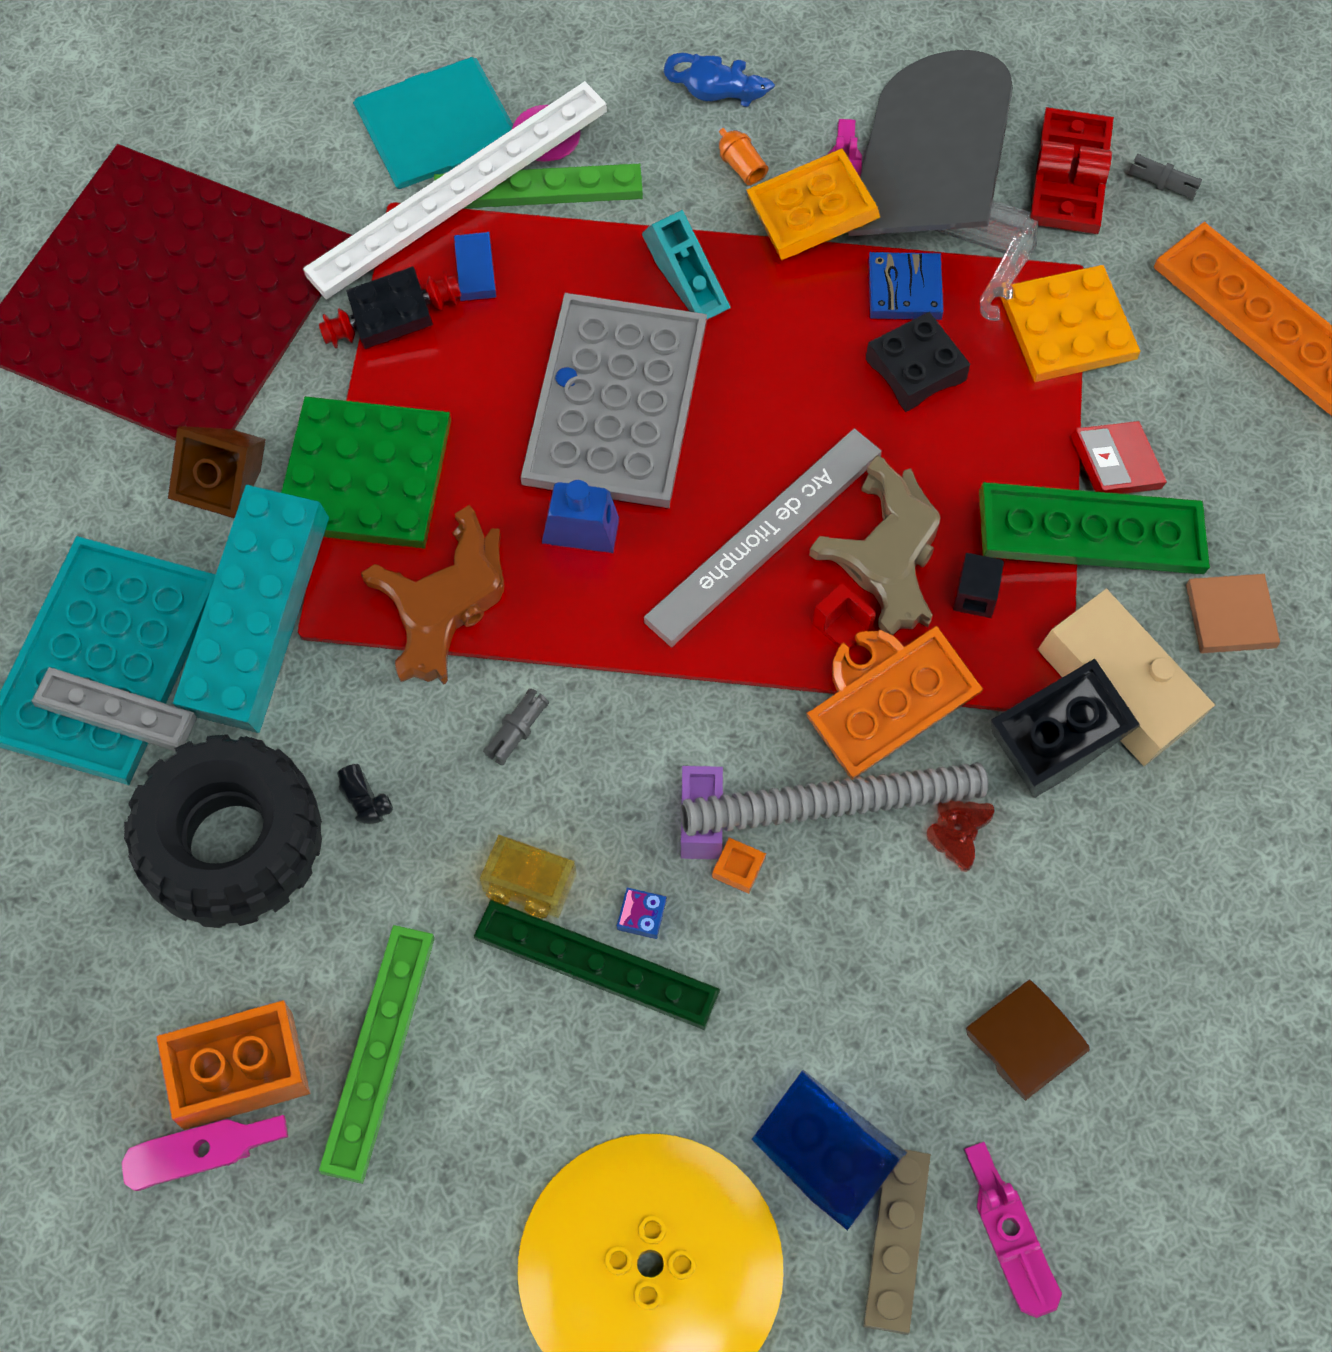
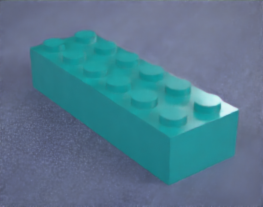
M246 484L172 703L176 707L194 712L196 718L260 733L329 520V516L320 502Z

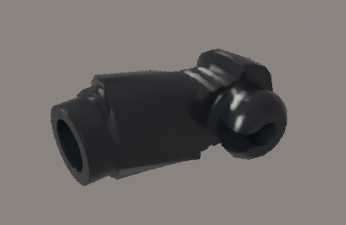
M359 764L348 765L337 772L340 784L339 790L357 812L355 817L357 821L364 824L379 823L384 820V815L392 812L393 806L389 797L386 794L374 796Z

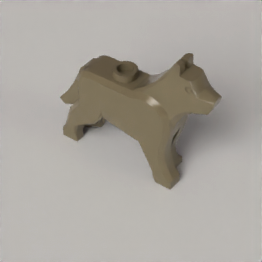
M876 455L867 468L869 475L861 491L867 494H876L880 497L883 521L865 540L819 536L810 548L809 556L819 561L832 560L836 562L858 585L873 594L881 607V614L878 618L879 628L890 635H894L899 629H914L918 623L928 627L933 615L919 589L915 567L917 565L924 567L934 551V547L931 544L936 537L941 517L924 495L911 469L904 470L901 477L885 462L884 458Z

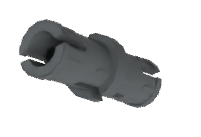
M1141 154L1136 155L1135 163L1132 164L1128 174L1156 184V189L1163 191L1166 188L1188 197L1190 200L1194 199L1197 193L1196 189H1199L1202 182L1201 178H1196L1174 169L1173 164L1167 163L1163 165L1141 156Z
M528 689L526 695L512 714L505 715L501 722L503 726L483 750L485 755L491 760L496 756L495 762L499 765L506 763L507 758L521 739L526 740L531 734L530 727L549 704L547 698L541 693L536 698L537 691L534 689Z

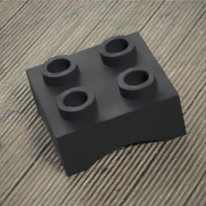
M930 312L868 342L867 362L887 381L905 412L918 406L934 393L951 386H957L967 380L970 363Z

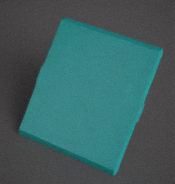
M474 57L425 74L421 73L409 77L405 81L357 97L353 102L397 189L434 177V174L449 172L511 131L513 127L512 121L479 61Z

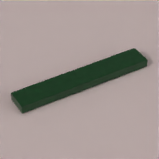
M491 899L474 934L476 941L702 1030L706 1029L720 994V989Z

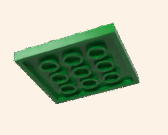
M305 396L281 493L321 503L329 516L323 537L425 548L451 424L450 412Z

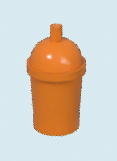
M725 128L720 129L719 133L722 138L719 142V151L722 160L735 170L746 185L751 186L762 180L769 168L752 145L749 136L737 130L727 132Z

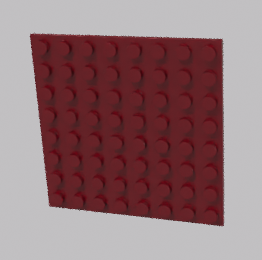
M117 144L0 303V368L176 441L177 428L180 426L235 430L322 296L305 276L303 268L352 235Z

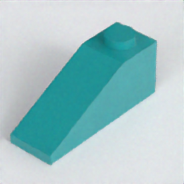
M683 209L653 223L642 233L657 266L690 312L707 314L708 320L731 308Z

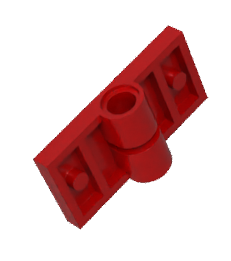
M1046 107L1043 117L1029 224L1099 234L1105 188L1112 160L1110 146L1114 117Z

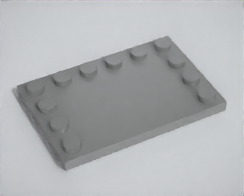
M565 293L521 474V484L553 490L554 484L557 482L570 483L573 480H582L588 486L609 490L614 500L670 508L707 324V314ZM569 367L574 369L577 376L569 379L565 387L560 386L556 382V373L561 368Z

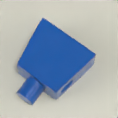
M573 480L570 483H555L546 518L542 544L613 553L619 516L610 491L605 488L588 486L582 480Z

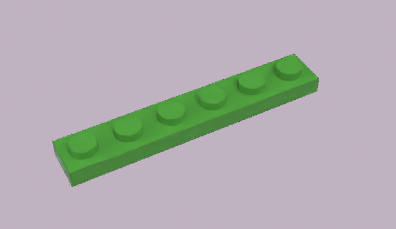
M641 163L519 170L464 208L643 199ZM434 174V181L444 174Z
M396 925L392 927L319 1168V1172L323 1175L361 1184L364 1183L435 938L432 933Z

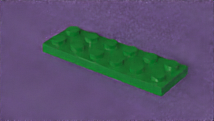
M983 482L979 489L983 556L1191 574H1205L1210 568L1203 501Z

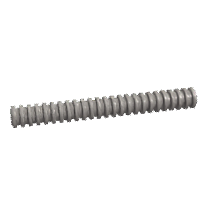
M976 762L971 765L962 764L959 768L955 765L949 766L947 769L945 767H938L936 770L928 768L924 770V773L921 770H915L912 774L909 771H904L901 775L891 773L889 777L885 774H880L877 776V779L874 776H867L865 781L861 777H856L853 782L850 779H844L841 781V784L839 781L833 780L829 785L826 782H820L817 784V787L815 784L809 783L805 788L802 785H795L793 790L789 786L781 788V791L777 788H771L768 793L764 789L758 790L756 794L752 791H747L744 796L737 792L731 798L728 794H722L720 799H717L714 795L709 796L707 801L703 797H698L695 799V802H692L691 799L683 800L680 809L681 823L686 834L694 836L696 831L704 835L710 829L713 833H719L721 828H724L725 831H732L734 826L738 830L746 828V825L750 828H756L759 823L765 827L769 826L771 821L775 825H780L783 823V820L787 823H793L796 818L798 821L803 822L808 817L811 820H817L820 815L826 819L830 818L832 814L835 817H841L844 812L847 815H853L856 811L864 814L868 809L871 812H877L880 808L887 811L891 807L901 809L904 805L910 808L915 806V804L924 806L927 802L933 805L939 801L942 803H947L950 800L956 802L962 800V798L971 800L974 796L979 799L985 797L987 793L988 777L981 763Z

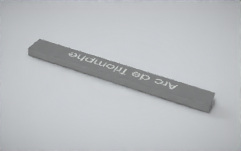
M854 428L644 616V623L670 647L674 646L867 470L876 455L881 457L882 451Z

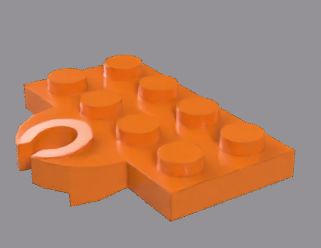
M937 626L906 647L893 635L882 630L857 633L855 635L857 644L865 647L871 655V660L863 665H858L851 661L849 647L844 642L838 648L832 664V681L837 693L809 711L806 716L851 780L982 692L983 688Z

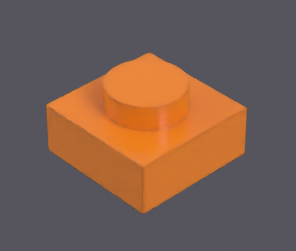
M729 837L712 872V878L749 894L766 859V853Z

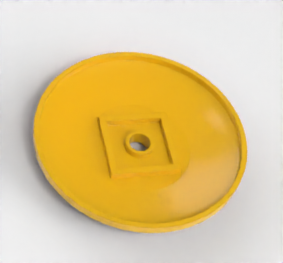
M665 1134L629 1135L609 1140L580 1154L564 1166L542 1191L531 1210L521 1238L518 1256L519 1295L529 1329L542 1352H758L772 1328L782 1295L784 1274L781 1241L776 1223L761 1193L752 1181L726 1157L703 1144L678 1136ZM646 1253H656L663 1260V1270L655 1277H645L638 1270V1260Z

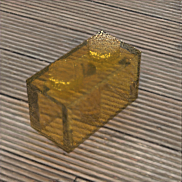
M498 834L480 876L482 890L487 892L486 896L491 900L504 905H508L510 901L523 905L527 913L538 918L545 919L548 915L559 918L577 874L575 861Z

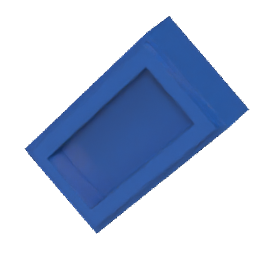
M489 232L454 235L458 282L462 294L460 297L461 301L496 297Z

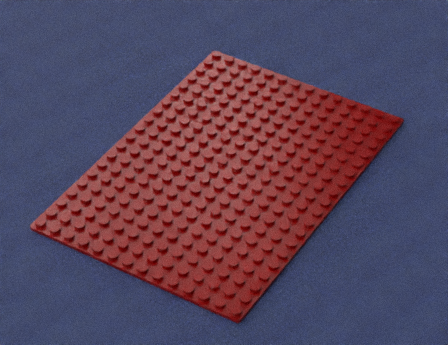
M390 203L387 206L386 213L401 203ZM461 209L374 268L372 281L414 266L422 290L425 289L426 292L428 277L430 276L435 282L443 279V271H446L448 277L455 275L459 286L454 235L489 232L496 297L461 301L460 297L456 298L457 306L449 300L443 303V311L435 308L431 300H429L430 304H427L433 325L367 349L364 348L359 337L346 401L450 412L451 424L426 547L416 548L323 537L306 588L298 634L302 640L405 650L407 632L404 629L394 601L382 591L368 587L363 581L361 572L376 564L386 570L395 573L400 572L405 578L417 582L435 572L455 565V551L460 542L453 536V531L459 526L455 519V513L470 505L475 511L484 538L492 528L500 529V565L505 587L500 601L484 611V616L478 623L470 627L462 625L456 629L451 640L448 655L836 694L837 690L832 681V664L839 647L813 625L815 606L843 582L876 612L872 631L881 630L878 626L881 607L875 596L858 585L839 564L832 560L819 561L809 556L810 548L819 536L865 540L883 521L880 497L876 494H867L861 491L869 475L867 470L674 646L670 647L644 623V616L855 428L882 451L881 457L901 477L904 470H912L924 495L941 517L936 537L931 544L934 547V551L924 567L919 565L915 567L919 589L933 615L928 627L918 623L914 629H899L893 636L906 647L935 626L939 628L983 688L980 694L961 707L1007 711L1062 678L1037 649L1054 627L1076 612L1077 564L996 558L1004 561L998 599L992 617L987 618L954 611L953 608L966 552L983 556L979 489L983 482L1079 490L1080 456L1071 438V434L1076 428H1081L1082 372L1034 382L1001 300L1000 292L1002 286L1084 269L1083 266L1078 264L836 242H823L797 255L781 260L769 236L693 230L731 308L707 320L670 508L613 499L619 516L613 553L542 544L553 490L522 485L521 474L565 293L689 311L657 266L642 236V233L649 225ZM870 252L941 253L942 320L936 321L970 363L966 381L957 386H951L934 393L907 412L899 404L887 381L866 360L868 342L913 320L870 318L868 261ZM857 644L849 651V657L855 664L863 665L871 660L870 652L863 646Z

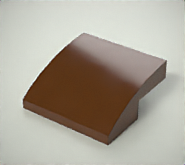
M1030 979L966 1027L967 1036L995 1063L997 1073L1025 1101L1090 1051L1089 1045L1078 1030L1051 999Z

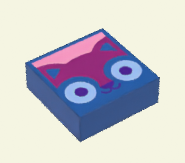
M627 888L617 923V930L657 939L667 897Z

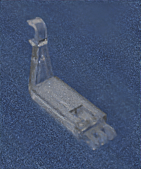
M993 200L988 226L933 231L1005 254L980 298L981 315L988 320L998 321L1000 320V309L998 306L990 305V303L998 296L1004 297L1006 300L1013 298L1011 283L1037 246L1038 221L1030 219L1029 211Z

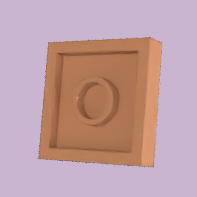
M1265 574L1193 578L1188 580L1186 587L1200 653L1273 649L1278 647L1280 638Z

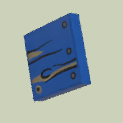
M869 253L870 318L915 319L930 312L936 320H942L941 253Z

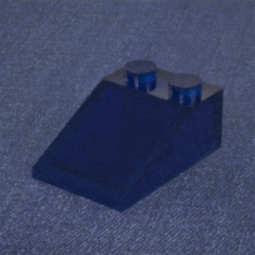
M805 1070L801 1071L752 1138L753 1142L814 1204L847 1231L856 1223L907 1154L904 1149Z

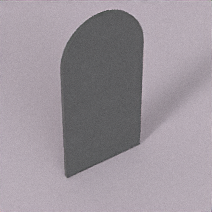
M946 51L913 62L899 71L887 83L878 101L861 173L862 182L878 206L880 218L849 231V236L986 227L989 225L1013 91L1011 74L1002 61L980 51Z

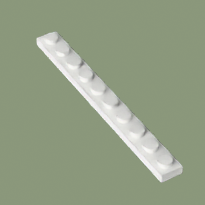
M584 81L304 267L305 276L327 300L606 113L605 101Z

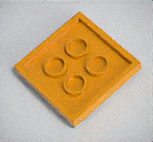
M843 148L746 189L749 200L781 260L797 255L804 250L830 241L839 235L880 218L878 206Z
M1104 265L1002 286L1000 297L1034 382L1138 359L1141 351Z

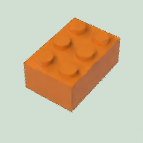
M284 1000L156 1036L172 1120L183 1130L310 1094L293 1013Z

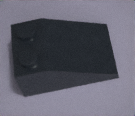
M1096 659L1089 661L991 719L992 734L1034 798L1074 775L1140 726V723Z

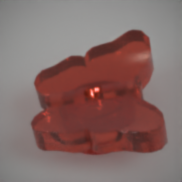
M953 800L947 803L940 802L937 810L938 821L927 829V840L938 852H945L946 858L954 862L961 871L968 872L972 869L975 861L973 841L977 839L978 830L991 822L995 813L994 806L990 803L979 804L970 801L965 804L962 801L955 802Z

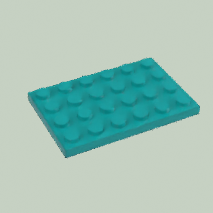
M76 536L0 691V748L130 785L148 742L35 707L32 699L48 668L51 667L166 704L191 649L216 574Z

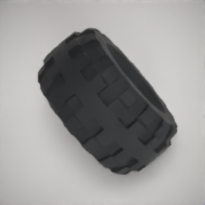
M228 734L207 736L206 742L194 745L192 741H189L174 748L177 752L165 762L159 759L146 772L149 778L144 785H138L135 788L128 804L131 813L128 816V821L124 822V840L128 847V858L138 879L150 895L171 914L184 921L188 919L198 922L203 927L222 928V926L229 923H238L239 926L257 922L259 915L271 909L276 913L290 902L288 897L297 888L300 889L305 886L313 873L311 867L315 857L320 855L322 821L316 798L305 776L292 759L281 750L277 749L275 751L266 746L262 740L248 736H240L238 740L230 739ZM242 806L254 809L262 815L263 828L253 847L241 857L229 862L215 864L199 861L192 855L191 844L193 836L199 825L212 813L227 807Z

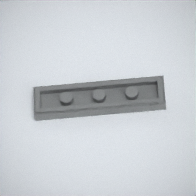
M51 667L48 668L32 699L35 707L175 751L174 748L185 744L197 719L194 712Z

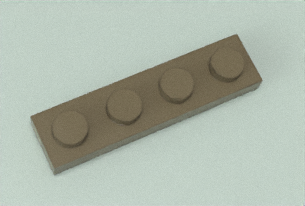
M889 1146L886 1149L863 1327L908 1335L910 1332L931 1154Z

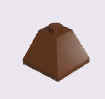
M178 427L168 499L235 518L246 484L254 486L261 472L266 439L233 429Z

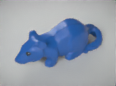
M676 53L669 56L664 65V74L669 81L684 83L694 97L703 101L737 98L741 100L743 107H748L751 101L763 97L775 87V84L768 78L743 74L742 71L746 68V62L743 60L733 61L731 66L728 67L722 64V58L719 56ZM678 63H692L691 67L684 71L678 72L674 69V66Z

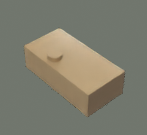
M1107 588L1054 627L1037 649L1062 677L1089 661L1096 659L1140 723L1137 729L1120 741L1143 766H1146L1198 724L1215 706Z

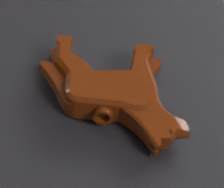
M470 505L455 513V519L459 526L453 531V536L457 541H460L455 551V565L435 572L417 582L405 578L400 572L395 573L376 564L361 572L363 581L368 587L382 591L394 601L404 629L407 632L405 651L395 660L400 682L416 677L427 682L438 678L443 685L446 684L448 681V652L456 629L462 625L470 627L478 623L484 616V611L499 602L504 592L505 585L499 552L500 529L492 528L484 538L475 511Z

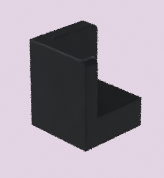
M966 552L953 610L991 618L998 599L1004 561Z

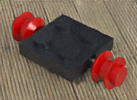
M414 266L346 290L353 314L350 315V319L348 313L340 308L336 318L330 319L326 314H323L324 322L319 323V328L325 343L329 344L332 342L335 348H338V340L343 338L353 343L355 330L358 329L364 348L367 349L433 325L427 304H430L429 300H431L435 308L443 311L444 302L450 300L457 306L456 298L462 296L455 275L448 277L446 271H443V279L437 282L429 276L426 283V292L425 289L422 290Z

